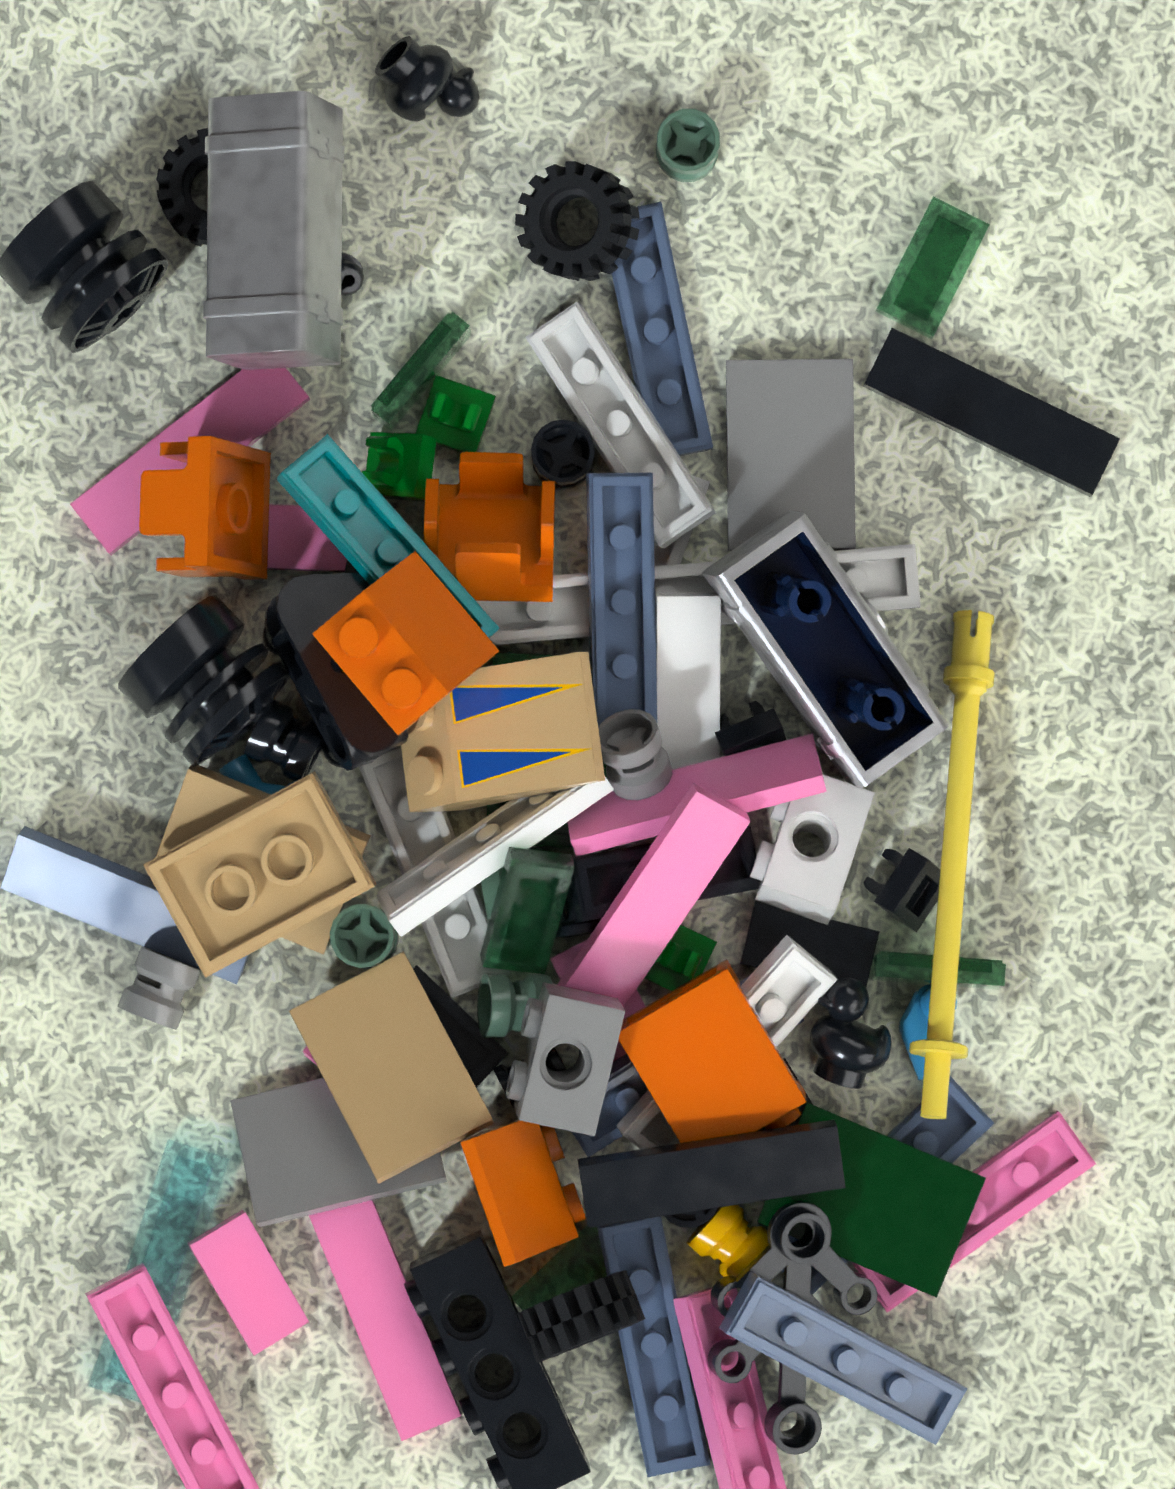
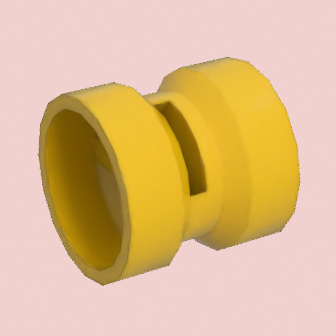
M731 1205L718 1207L715 1215L710 1220L694 1230L686 1244L701 1257L710 1256L714 1260L719 1259V1273L723 1277H738L768 1246L767 1230L763 1226H752L751 1228L747 1226L749 1222L744 1219L742 1207Z

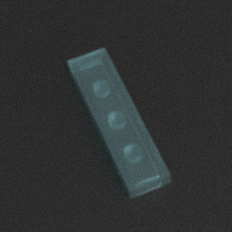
M168 1139L125 1272L142 1263L145 1265L177 1327L197 1264V1259L187 1243L208 1230L230 1158ZM105 1333L89 1386L141 1403Z

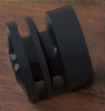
M93 181L83 182L73 187L46 206L22 229L0 257V276L27 305L39 302L55 293L47 304L41 319L50 330L62 327L59 339L72 353L86 349L105 335L115 331L132 317L162 279L169 265L167 259L156 248L143 251L147 240L138 229L128 231L110 241L120 226L123 214Z
M216 595L208 596L178 618L136 659L118 683V689L146 718L163 712L173 704L180 710L165 732V738L171 744L180 741L196 728L199 730L183 750V756L193 767L202 764L215 753L230 748L244 737L257 724L260 717L272 707L276 695L290 679L289 673L281 662L274 663L256 677L253 676V673L268 656L269 650L263 643L245 650L237 657L230 652L242 634L244 624Z

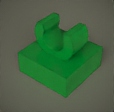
M436 375L415 434H425L437 438V445L460 453L477 452L495 404L496 396Z
M371 432L370 436L366 438V446L369 448L366 471H362V473L385 499L425 501L426 478L432 479L437 438L415 433Z
M680 925L644 979L670 991L675 990L704 972L717 941Z

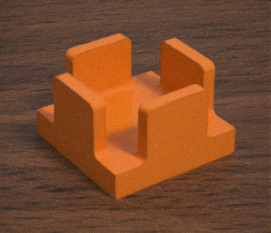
M190 436L188 441L161 442L160 456L184 462L187 465L184 469L145 470L142 472L139 531L147 536H184L185 550L184 557L156 558V571L180 577H234L243 580L267 579L271 453L214 436Z
M462 452L459 456L458 484H439V479L426 478L424 543L475 601L553 602L555 481H542V486L525 485L523 455L520 453Z

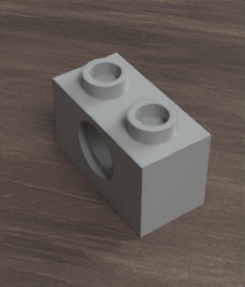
M543 982L539 999H528L521 1026V1036L529 1037L524 1062L513 1061L506 1088V1098L514 1100L513 1108L518 1120L595 1136L625 1015V1009L618 998ZM559 1044H572L579 1048V1056L571 1068L564 1071H554L546 1066V1057L552 1048Z

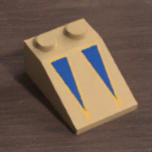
M575 652L479 668L407 729L408 740L401 745L409 812L463 811L605 781L589 653Z

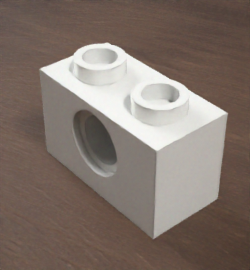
M823 775L827 792L773 806L770 818L781 822L774 844L762 841L750 877L761 881L755 900L828 925L836 911L875 792ZM799 832H811L821 839L825 852L816 857L805 856L794 846L793 836Z

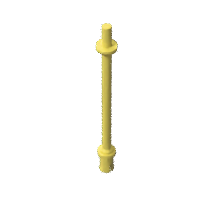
M972 610L957 611L953 614L954 630L951 665L946 666L943 673L944 684L949 686V689L955 696L927 1039L913 1041L909 1047L911 1054L925 1057L920 1116L928 1119H946L951 1060L968 1057V1048L953 1041L980 696L987 692L988 688L994 686L995 678L994 671L989 669L994 616L983 611H978L975 637L970 635Z

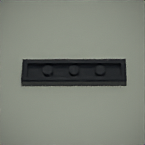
M891 328L863 386L1089 497L1094 494L1120 438L894 328Z
M835 1119L577 1159L588 1228L846 1188Z

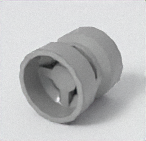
M628 709L609 716L598 726L602 760L606 764L609 783L617 796L626 800H641L654 796L668 785L672 776V767L666 750L661 746L662 740L657 722L650 713L642 710Z
M141 947L134 964L138 972L133 985L124 989L118 1007L157 1024L177 1030L184 1013L181 1001L185 991L194 988L201 970L183 962L180 963L167 958L165 955L151 949Z

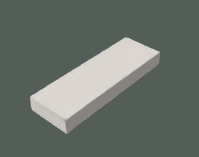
M655 593L657 725L661 734V746L666 750L672 770L720 758V748L715 732L720 730L721 597L716 593Z

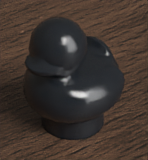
M410 36L404 37L393 44L381 57L375 68L376 75L386 83L385 97L389 108L400 117L409 121L418 122L426 118L425 109L436 99L441 110L453 117L468 115L477 107L480 97L478 86L472 79L474 74L472 68H463L457 73H453L454 62L447 50L437 45L427 44L420 46Z
M851 977L839 978L818 999L820 1005L827 1008L829 1015H824L816 1020L810 1032L812 1048L818 1055L813 1071L819 1077L836 1085L860 1089L867 1073L876 1071L885 1065L890 1056L892 1041L886 1026L881 1025L879 1028L873 1029L868 1025L855 1021L866 1011L869 1004V994L861 981Z

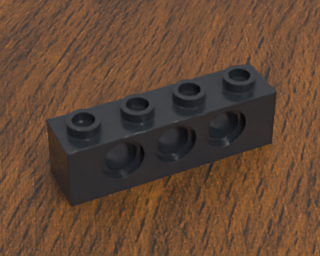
M481 1230L411 1262L410 1272L414 1279L404 1283L405 1289L419 1318L421 1319L430 1314L441 1337L431 1343L446 1376L449 1377L458 1373L467 1391L468 1396L460 1399L459 1403L473 1434L476 1436L485 1431L496 1454L487 1458L486 1461L498 1488L557 1489L590 1473L589 1461L542 1361L538 1363L535 1361L517 1315L519 1311ZM473 1295L482 1301L486 1312L478 1324L463 1327L456 1324L450 1318L448 1313L450 1303L458 1296ZM488 1354H501L511 1362L513 1371L505 1382L498 1385H490L483 1382L477 1376L475 1371L476 1365L481 1358ZM515 1413H529L538 1420L540 1430L533 1440L526 1443H516L505 1435L503 1425Z

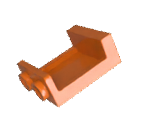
M727 959L623 1019L619 1041L680 1143L755 1132L763 1127L766 1130L786 1127L800 1117L801 1112L798 1107L807 1102L805 1090L799 1080L796 1081L742 991L740 980Z

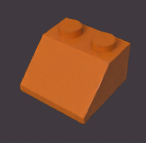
M416 551L363 590L312 633L397 735H401L499 652L498 648Z
M515 1120L470 1136L460 1142L504 1267L579 1237L575 1223L585 1220L586 1215L575 1184L571 1183L562 1186L554 1162L564 1159L565 1156L555 1128Z

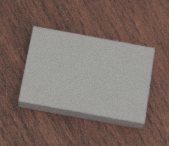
M853 359L726 360L728 551L734 550L788 511L805 513L824 542L829 543L833 550L855 549Z
M324 1078L230 1100L256 1224L259 1228L447 1182L441 1153L439 1152L378 1184Z

